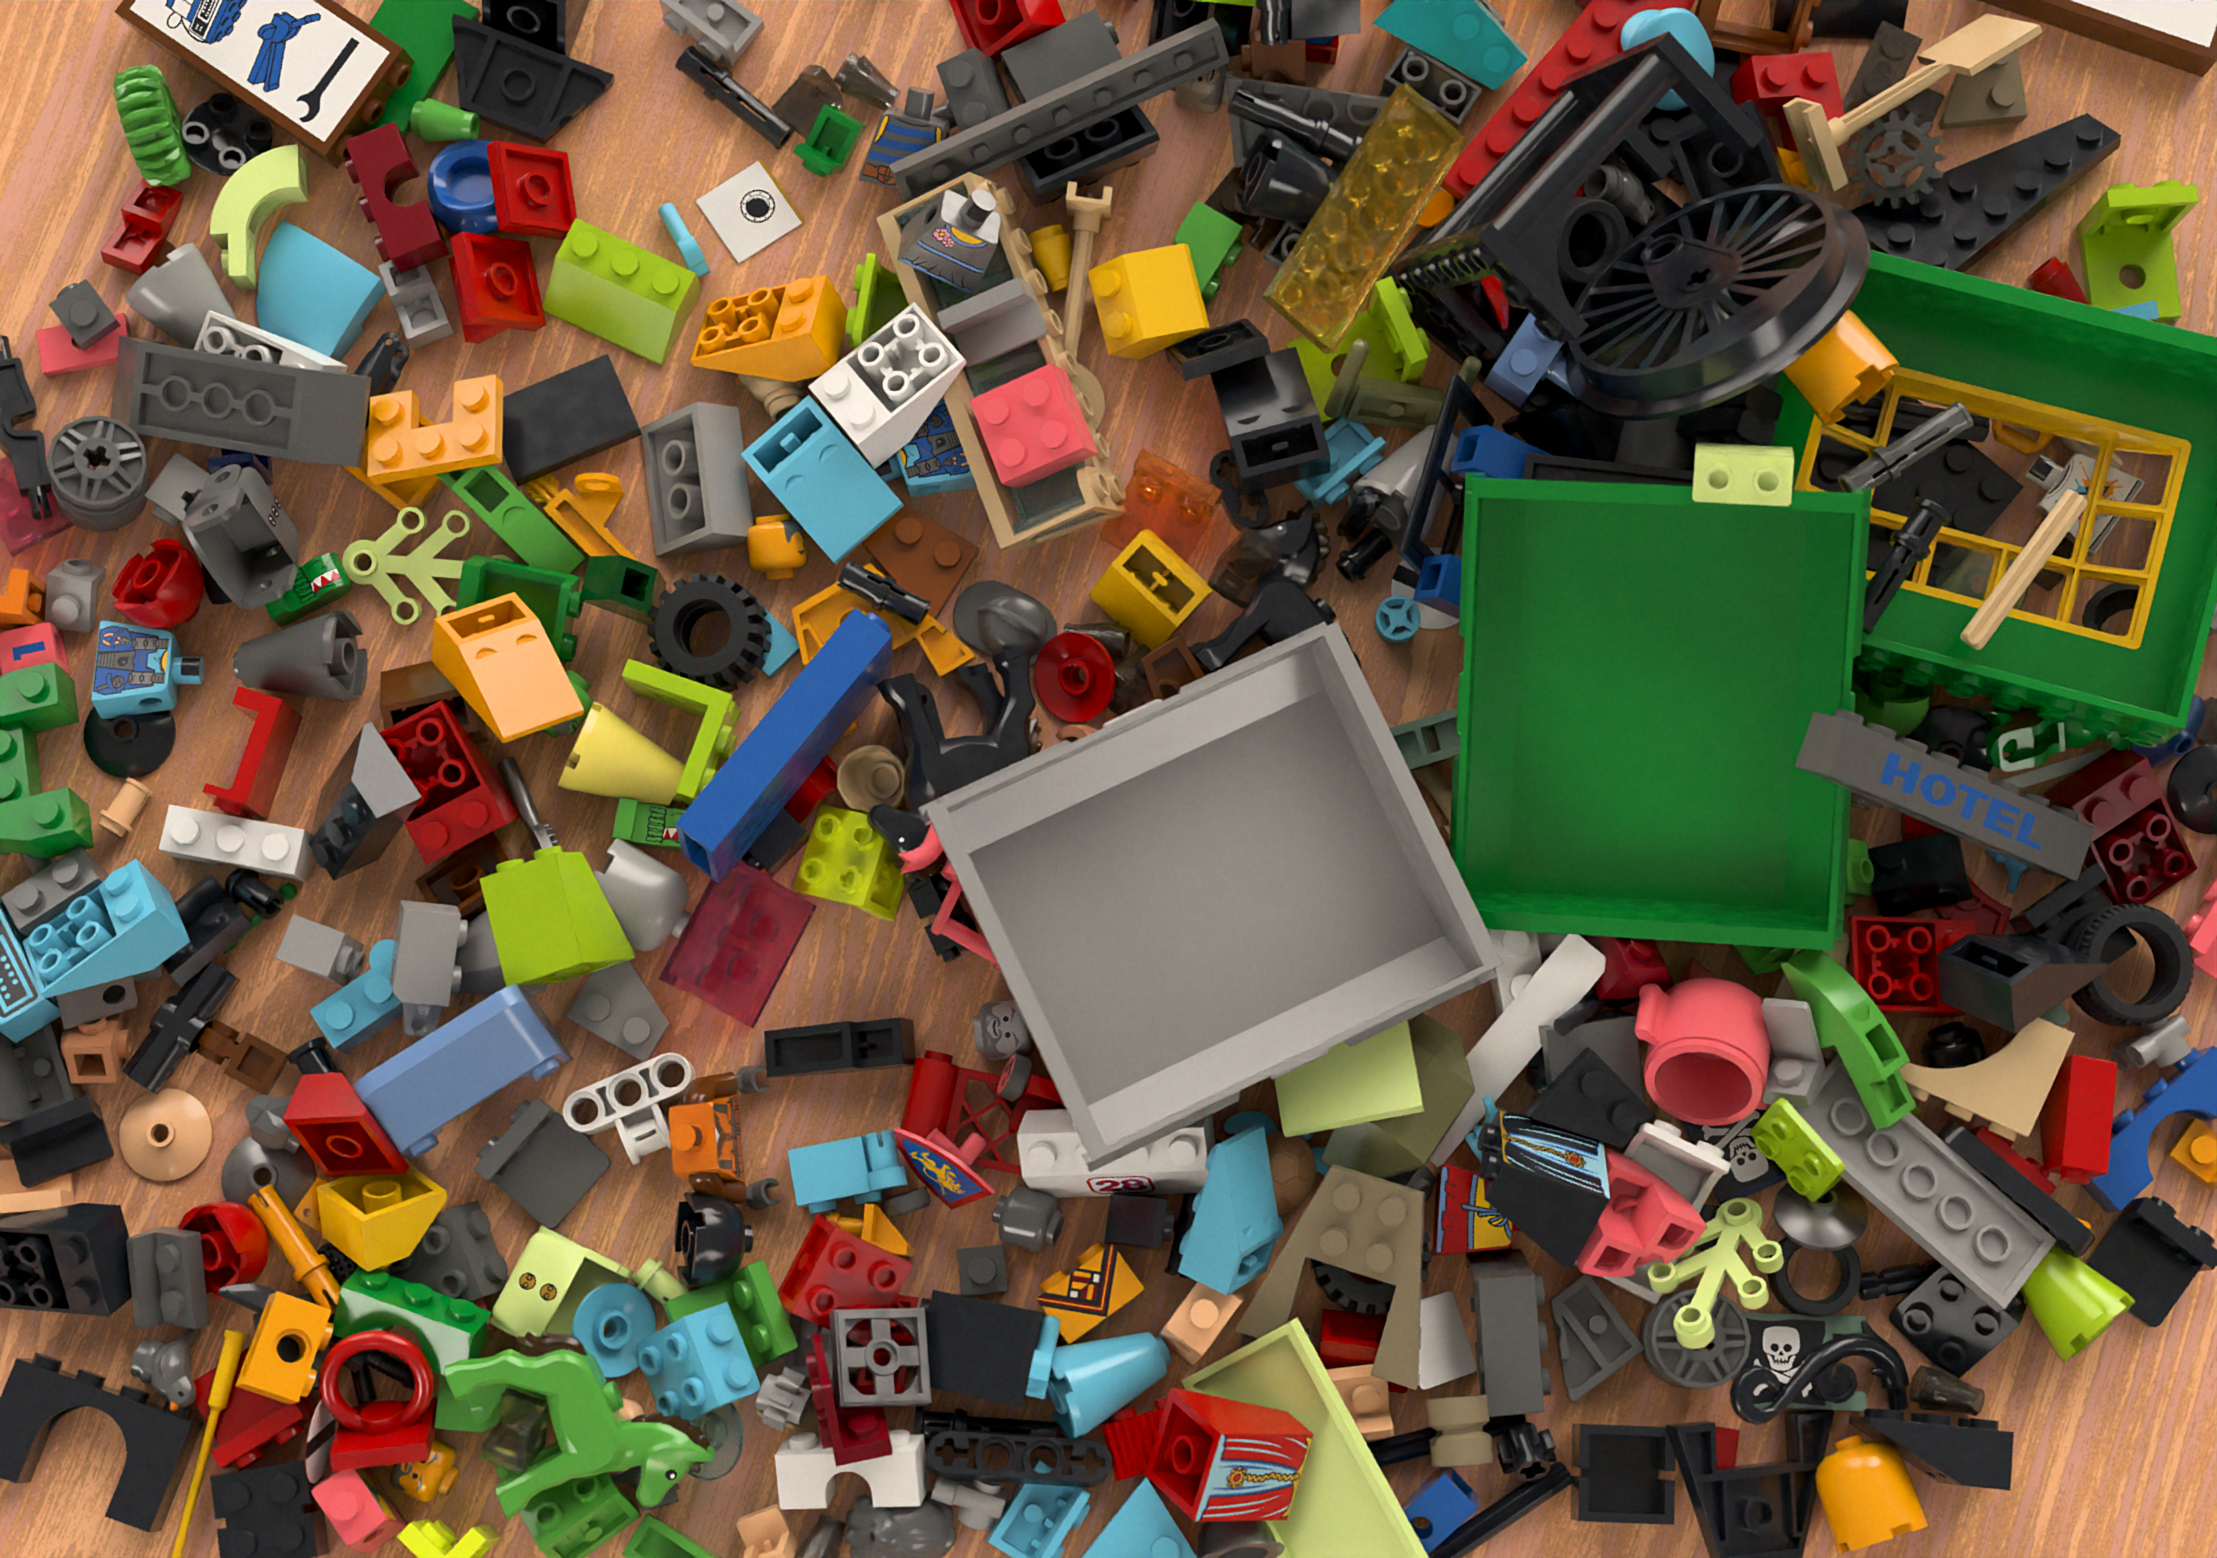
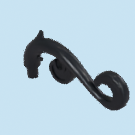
M1862 1321V1333H1849L1837 1336L1812 1352L1769 1406L1763 1408H1756L1754 1406V1390L1759 1385L1766 1384L1770 1391L1777 1392L1781 1384L1771 1370L1760 1365L1747 1366L1737 1374L1730 1389V1402L1735 1414L1743 1421L1754 1425L1765 1424L1777 1417L1810 1382L1813 1392L1819 1399L1835 1404L1846 1402L1855 1392L1857 1377L1851 1367L1837 1362L1844 1357L1861 1356L1870 1360L1876 1367L1871 1369V1374L1880 1377L1882 1388L1887 1389L1889 1409L1900 1411L1908 1408L1905 1387L1910 1385L1908 1373L1898 1351L1873 1331L1867 1321ZM1836 1364V1372L1832 1376V1368Z

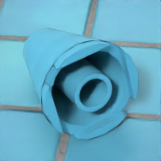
M1150 1332L1056 1347L1045 1399L1051 1397L1057 1409L1056 1412L1051 1414L1054 1420L1057 1421V1425L1068 1439L1082 1438L1166 1376V1365L1171 1363L1169 1350L1161 1337L1155 1339Z

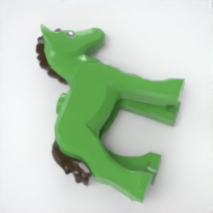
M543 1331L541 1337L527 1332L525 1336H518L516 1339L519 1352L508 1349L491 1357L458 1360V1362L446 1365L444 1368L445 1377L454 1398L459 1400L467 1397L476 1425L489 1420L495 1407L503 1399L518 1390L528 1389L546 1395L551 1422L558 1442L502 1462L495 1468L499 1478L502 1480V1483L496 1486V1494L508 1519L524 1509L529 1500L537 1493L549 1487L561 1485L572 1478L589 1477L611 1471H622L641 1465V1479L636 1496L641 1505L653 1507L662 1501L667 1491L680 1481L686 1473H699L701 1470L700 1464L714 1461L713 1456H715L716 1452L709 1446L710 1442L703 1437L704 1434L700 1428L690 1426V1420L681 1419V1416L678 1414L664 1417L663 1413L657 1412L649 1416L639 1415L633 1419L625 1420L619 1412V1409L624 1408V1403L618 1386L614 1381L607 1383L596 1358L584 1348V1345L578 1338L572 1335L552 1334Z

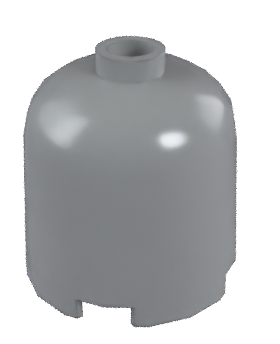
M616 838L606 852L609 858L602 872L596 870L594 876L631 947L640 951H653L661 947L670 935L680 938L692 916L691 913L685 910L689 898L688 885L684 877L675 870L629 843Z

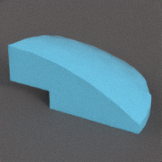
M282 220L265 249L259 267L260 274L256 296L259 327L261 330L304 345L341 362L363 333L364 329L361 324L385 294L387 288L381 278L313 235Z

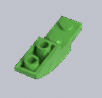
M492 464L435 474L528 566L572 575L587 560Z
M1802 949L1782 962L1780 965L1797 1000L1805 1001L1810 1005L1821 1049L1833 1045L1836 1046L1876 1130L1890 1127L1917 1106L1899 1071L1910 1059L1882 1012L1855 979L1823 950Z

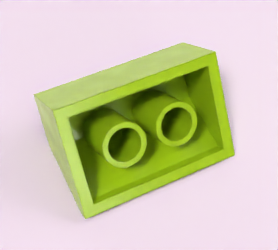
M576 218L555 257L543 303V311L663 367L702 288L696 273Z

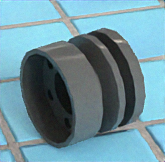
M105 416L82 417L65 425L53 438L47 459L53 499L62 515L77 527L95 532L117 530L133 522L145 508L147 498L144 495L149 489L145 447L136 432L120 420ZM100 462L106 463V467L99 465ZM90 465L97 468L95 470H91Z
M1697 1288L1666 1294L1659 1299L1657 1304L1650 1306L1640 1326L1639 1341L1645 1348L1641 1352L1642 1357L1654 1376L1674 1387L1707 1389L1723 1385L1737 1375L1748 1358L1751 1336L1746 1317L1735 1302L1718 1292L1709 1312L1715 1329L1713 1340L1705 1348L1689 1349L1678 1342L1673 1321L1680 1308L1691 1304Z

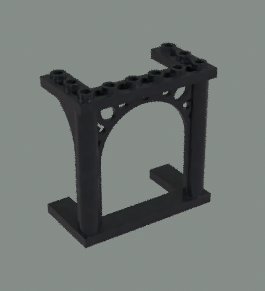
M1669 31L1567 76L1556 88L1561 95L1421 244L1414 249L1402 252L1389 265L1398 274L1395 277L1398 284L1409 294L1414 296L1417 294L1429 306L1426 309L1429 316L1444 328L1448 326L1460 338L1457 343L1469 357L1474 356L1481 361L1497 358L1508 346L1478 314L1475 305L1472 282L1493 275L1503 284L1501 289L1504 295L1519 307L1524 306L1536 318L1534 321L1536 328L1549 340H1557L1559 343L1575 340L1589 326L1570 306L1559 278L1556 255L1557 239L1564 212L1575 192L1613 150L1646 185L1662 180L1673 169L1674 166L1637 127L1640 121L1671 88L1733 155L1753 149L1765 136ZM1576 130V132L1564 143V141ZM1561 146V148L1549 159V157ZM1546 162V164L1534 175V173ZM1531 178V180L1519 191V189ZM1515 195V197L1504 207V205Z

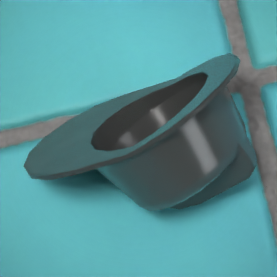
M994 580L980 581L967 587L957 598L953 610L954 625L961 638L971 646L992 657L1005 650L1028 646L1030 651V667L1035 665L1042 647L1057 635L1056 621L1048 608L1033 597L1007 584Z
M1210 1521L1204 1523L1198 1534L1197 1558H1275L1284 1552L1285 1546L1280 1542L1270 1541L1262 1521Z

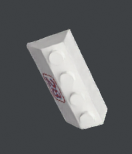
M1066 1109L1026 1110L1017 1132L1022 1178L1029 1189L1039 1190L1056 1198L1111 1196V1194L1198 1193L1205 1186L1209 1170L1206 1169V1161L1210 1151L1215 1146L1212 1114L1105 1166L1089 1172L1082 1157V1154L1087 1152Z

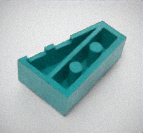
M1394 0L1373 21L1374 25L1494 91L1529 58V54L1479 0Z

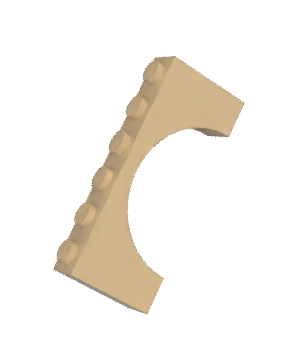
M1843 932L1842 941L1835 940L1834 951L1823 950L1845 970L1850 949L1849 934ZM1796 948L1795 951H1794V953H1793V955L1796 954L1797 952H1799V951L1802 950V949H1797V948ZM1784 973L1773 998L1798 1001ZM2038 1017L2019 1030L2015 1037L1999 1052L1978 1063L1965 1067L1937 1069L1918 1066L1908 1062L1899 1071L1912 1097L1926 1102L1929 1094L1947 1102L1944 1111L1969 1122L1973 1114L1991 1122L1988 1128L1989 1131L2015 1142L2018 1134L2029 1137L2075 1033ZM1833 1045L1822 1048L1821 1052L1823 1057L1831 1059L1838 1053V1050Z

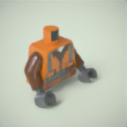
M764 1065L743 1066L737 1071L736 1076L733 1072L696 1078L688 1086L682 1097V1103L670 1107L669 1140L672 1150L673 1170L675 1175L689 1182L695 1193L722 1196L738 1205H742L746 1200L748 1206L754 1210H761L779 1203L778 1200H769L764 1189L778 1186L777 1180L766 1178L751 1183L748 1186L745 1185L739 1103L736 1092L737 1089L743 1094L764 1093L768 1091L770 1085L757 1086L755 1082L756 1073L760 1070H766Z

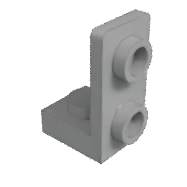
M1765 998L1761 1009L1774 1053V1059L1767 1074L1765 1092L1762 1097L1764 1104L1772 1105L1779 1098H1784L1793 1107L1809 1109L1825 1071V1064L1810 1005L1805 1001Z

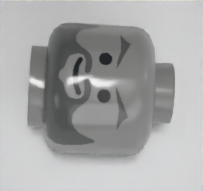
M1015 1000L984 1003L980 1009V1015L973 1016L977 1052L984 1051L985 1056L994 1062L1008 1060L1013 1053L1028 1057L1032 1052V1041L1034 1040Z

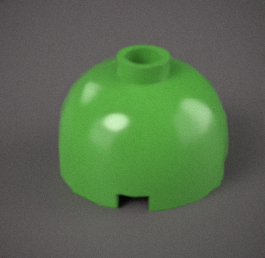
M1853 662L1851 691L1855 693L1854 713L1864 717L1862 726L1867 727L1868 723L1880 725L1896 731L1895 738L1909 735L1924 721L1931 703L1934 688L1932 682H1928L1927 686L1908 684L1899 679L1900 674L1883 669L1881 674L1867 673L1854 668L1855 662Z

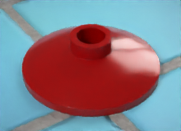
M1495 275L1480 279L1479 281L1501 330L1508 329L1509 305L1508 298L1501 289L1503 284Z
M1082 632L1061 633L1051 638L1038 654L1034 669L1035 685L1041 701L1051 713L1065 721L1084 722L1099 716L1108 707L1115 691L1116 675L1109 653L1098 640ZM1081 668L1085 673V682L1079 676Z

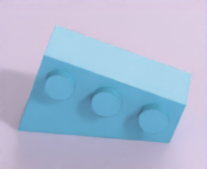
M1145 1475L1080 1558H1197V1556Z

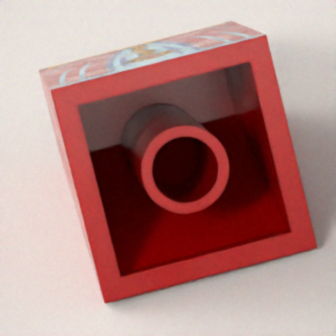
M1170 1389L1145 1475L1194 1522L1287 1520L1314 1434L1287 1411L1182 1389Z

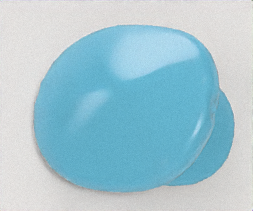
M1668 8L1661 11L1645 10L1635 14L1624 24L1621 31L1623 51L1669 31L1713 78L1715 69L1713 47L1704 27L1692 12L1683 8ZM1671 88L1655 107L1666 111H1678L1688 107V105Z

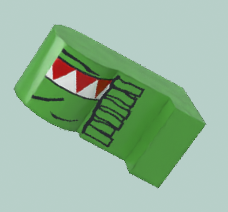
M619 797L612 838L614 840L619 838L634 847L682 853L675 823L686 810L669 809L666 806L642 803L635 799Z

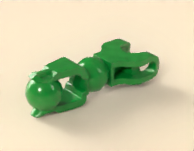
M1991 702L1969 707L1984 716L1993 729L1989 731L1986 737V756L1990 764L2002 771L2012 772L2039 766L2046 762L2052 754L2066 751V748H2083L2093 743L2095 739L2120 751L2129 749L2131 746L2129 741L2130 735L2111 731V735L2095 734L2084 730V723L2067 718H2065L2064 723L2047 721L2037 717V710L2019 706L2017 711L1993 706ZM2002 752L2010 753V755L2003 757Z

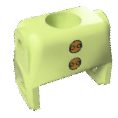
M541 1225L538 1232L530 1238L494 1305L493 1316L489 1323L516 1338L518 1336H525L527 1332L541 1337L543 1331L552 1334L571 1335L573 1319L582 1300L592 1290L603 1284L612 1282L625 1283L626 1278L631 1279L634 1271L599 1252L588 1249ZM606 1321V1323H605V1325H604L603 1333L605 1332L607 1326L609 1325V1322H608V1321Z

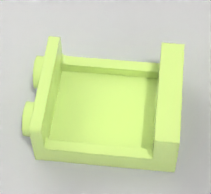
M1696 442L1692 498L1695 502L1789 506L1792 497L1794 469L1792 447Z

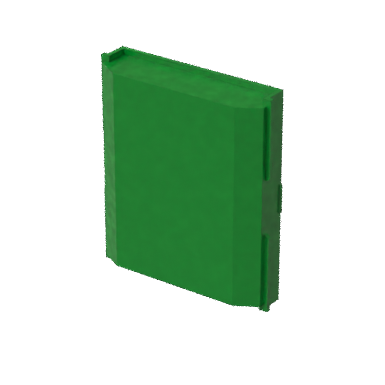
M1466 472L1459 635L1465 639L1464 667L1463 672L1459 674L1456 734L1460 737V755L1453 758L1449 853L1486 929L1834 951L1835 940L1842 941L1852 791L1795 767L1813 712L1834 716L1836 709H1842L1854 713L1855 693L1851 691L1853 658L1861 655L1872 489L1852 488L1851 493L1792 490L1791 504L1789 506L1695 502L1692 498L1693 486L1486 478L1485 473Z

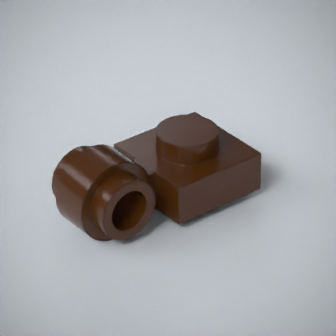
M215 1020L211 1027L206 1025L197 1040L201 1045L196 1052L219 1065H222L225 1058H231L224 1074L261 1094L269 1095L288 1062L287 1056L289 1054L248 1032L240 1045H238L239 1042L236 1039L240 1032L218 1020Z

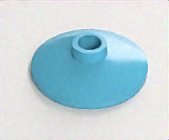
M620 1282L603 1284L592 1290L580 1303L573 1319L571 1335L578 1338L584 1345V1348L596 1358L604 1377H620L632 1372L639 1366L636 1344L656 1332L654 1310L646 1295L642 1291L639 1292L636 1287ZM606 1321H608V1322H609V1330H608V1332L604 1335V1334H603V1328H604V1325H605Z

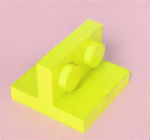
M429 1519L410 1522L397 1536L418 1558H482L502 1537L489 1524L472 1527L454 1545L453 1543L458 1537L439 1519L434 1523Z

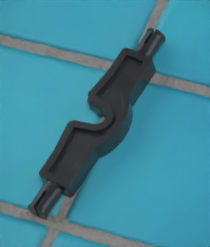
M0 335L2 351H0V449L12 461L21 497L28 496L33 519L41 520L39 504H41L44 519L52 516L47 493L52 491V485L46 462L44 435L39 430H15L13 428L16 424L37 416L36 403L25 379L21 359L12 357L9 338Z

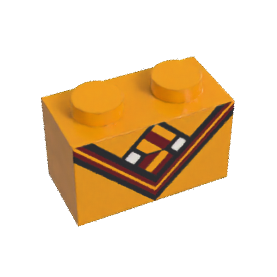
M1100 1242L1096 1243L1076 1258L1081 1264L1079 1268L1068 1276H1065L1063 1271L1059 1270L1039 1285L1043 1294L1038 1296L1036 1300L1048 1316H1054L1060 1320L1059 1332L1068 1345L1145 1291V1288L1113 1243L1105 1249Z

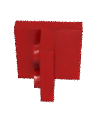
M463 231L450 238L454 256L450 257L448 261L465 342L480 344L507 328L537 331L546 326L529 242Z

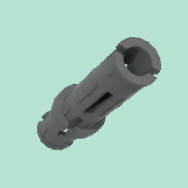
M1957 401L1954 402L1949 408L1919 425L1886 448L1878 446L1872 450L1870 458L1845 474L1838 476L1840 487L1843 492L1851 493L1852 488L1874 489L1886 480L1889 482L1897 480L1901 477L1900 471L1933 452L1966 429L1972 428L1974 424L1971 415L1963 404Z

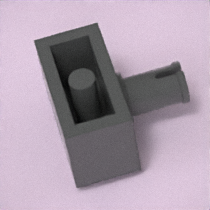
M976 47L936 65L947 97L946 102L932 108L931 116L949 120L950 129L958 126L959 131L962 132L1012 109L994 59Z
M81 845L58 860L55 857L40 858L33 857L30 854L19 853L27 864L32 877L2 895L1 898L17 929L28 938L38 926L47 924L66 910L76 898L85 896L104 882L108 874Z

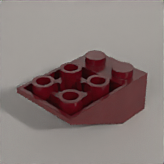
M2112 748L2043 793L2045 798L2050 800V808L2052 805H2057L2078 812L2079 817L2077 821L2095 829L2083 863L2087 867L2098 862L2107 874L2108 878L2099 883V886L2113 906L2123 904L2144 905L2198 869L2147 757L2128 749L2120 751Z

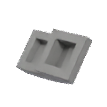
M392 261L378 265L412 350L454 334L427 264L402 274L399 273Z

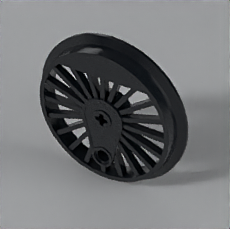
M1761 184L1730 190L1703 199L1669 215L1639 234L1614 254L1592 277L1576 301L1573 309L1589 326L1577 339L1568 341L1566 376L1573 394L1583 406L1601 416L1616 420L1649 421L1684 415L1710 407L1741 394L1769 379L1821 340L1839 321L1856 298L1865 280L1871 255L1870 242L1863 225L1848 209L1826 201L1821 195L1808 188L1791 184ZM1680 342L1678 353L1672 358H1670V356L1672 355L1675 348ZM1645 359L1640 369H1635Z

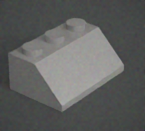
M694 402L642 426V444L656 557L722 550L746 541L748 537L747 531L753 526V516L748 488V474L745 459L741 455L744 447L739 407Z

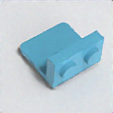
M727 1302L684 1316L636 1344L639 1366L646 1375L656 1400V1409L658 1412L663 1413L664 1417L678 1414L681 1416V1419L690 1420L691 1422L716 1408L754 1395L761 1389Z

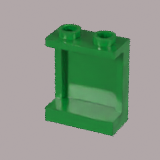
M474 554L462 565L456 611L515 592L538 617L564 667L567 661H573L577 649L578 637L577 635H572L574 618L579 619L584 602L579 600L581 577Z

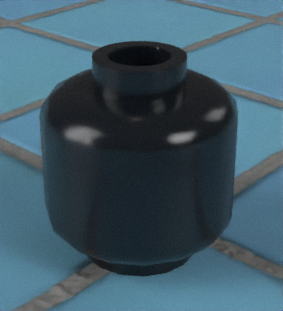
M1959 1021L1946 1023L1929 1031L1927 1034L1929 1039L1924 1042L1921 1048L1927 1068L1950 1069L1965 1067L1988 1058L1977 1030L1972 1027H1964L1963 1023Z

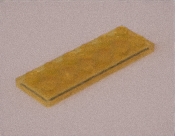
M1408 83L1398 85L1261 297L1324 354L1336 351L1372 294L1375 282L1380 281L1468 142Z

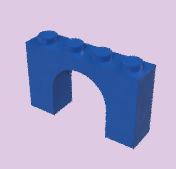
M1489 425L1464 428L1460 433L1450 472L1466 478V472L1485 473L1486 478L1523 479L1527 453L1551 454ZM1452 554L1426 556L1413 600L1459 619L1462 559Z

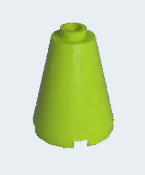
M2055 1244L2019 1290L2057 1356L2064 1363H2067L2072 1356L2075 1357L2113 1325L2112 1322L2115 1316L2120 1312L2122 1314L2126 1313L2135 1303V1300L2123 1289L2079 1259L2068 1255Z

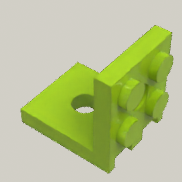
M2167 180L2158 182L2153 187L2136 188L2134 183H2120L2109 187L2077 224L2084 292L2091 306L2114 310L2156 300L2160 318L2151 321L2158 323L2175 322L2182 316L2171 231L2199 202L2197 184L2181 185V182L2178 180ZM2130 269L2136 272L2140 278V287L2137 289L2125 287L2119 278L2120 271Z
M1392 276L1375 282L1367 311L1285 345V349L1292 347L1297 349L1322 427L1336 422L1344 416L1340 415L1339 418H1330L1324 413V407L1337 380V377L1331 370V365L1339 359H1346L1352 343L1357 339H1363L1369 344V352L1358 376L1419 385L1428 359L1427 354L1431 353L1430 344L1424 330L1421 327L1415 329L1409 315L1413 311L1409 296L1403 287L1397 289Z
M627 659L621 676L633 694L704 718L676 793L688 808L718 773L723 760L728 761L735 752L738 736L733 733L741 711L736 709L738 705L735 701H732L733 695Z

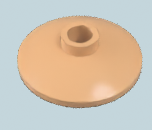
M171 1088L161 1089L158 1094L150 1091L134 1101L126 1111L119 1130L120 1149L128 1165L141 1176L156 1181H174L194 1172L206 1159L213 1140L212 1121L204 1105L193 1095ZM165 1125L169 1130L168 1138L163 1142H158L154 1136L157 1127Z

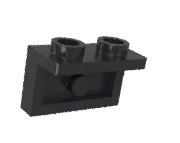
M1945 831L1868 849L1869 859L1874 869V878L1871 882L1873 894L1882 917L1906 916L1915 911L1938 906H1952L1958 902L1973 898L1961 841L1958 836Z

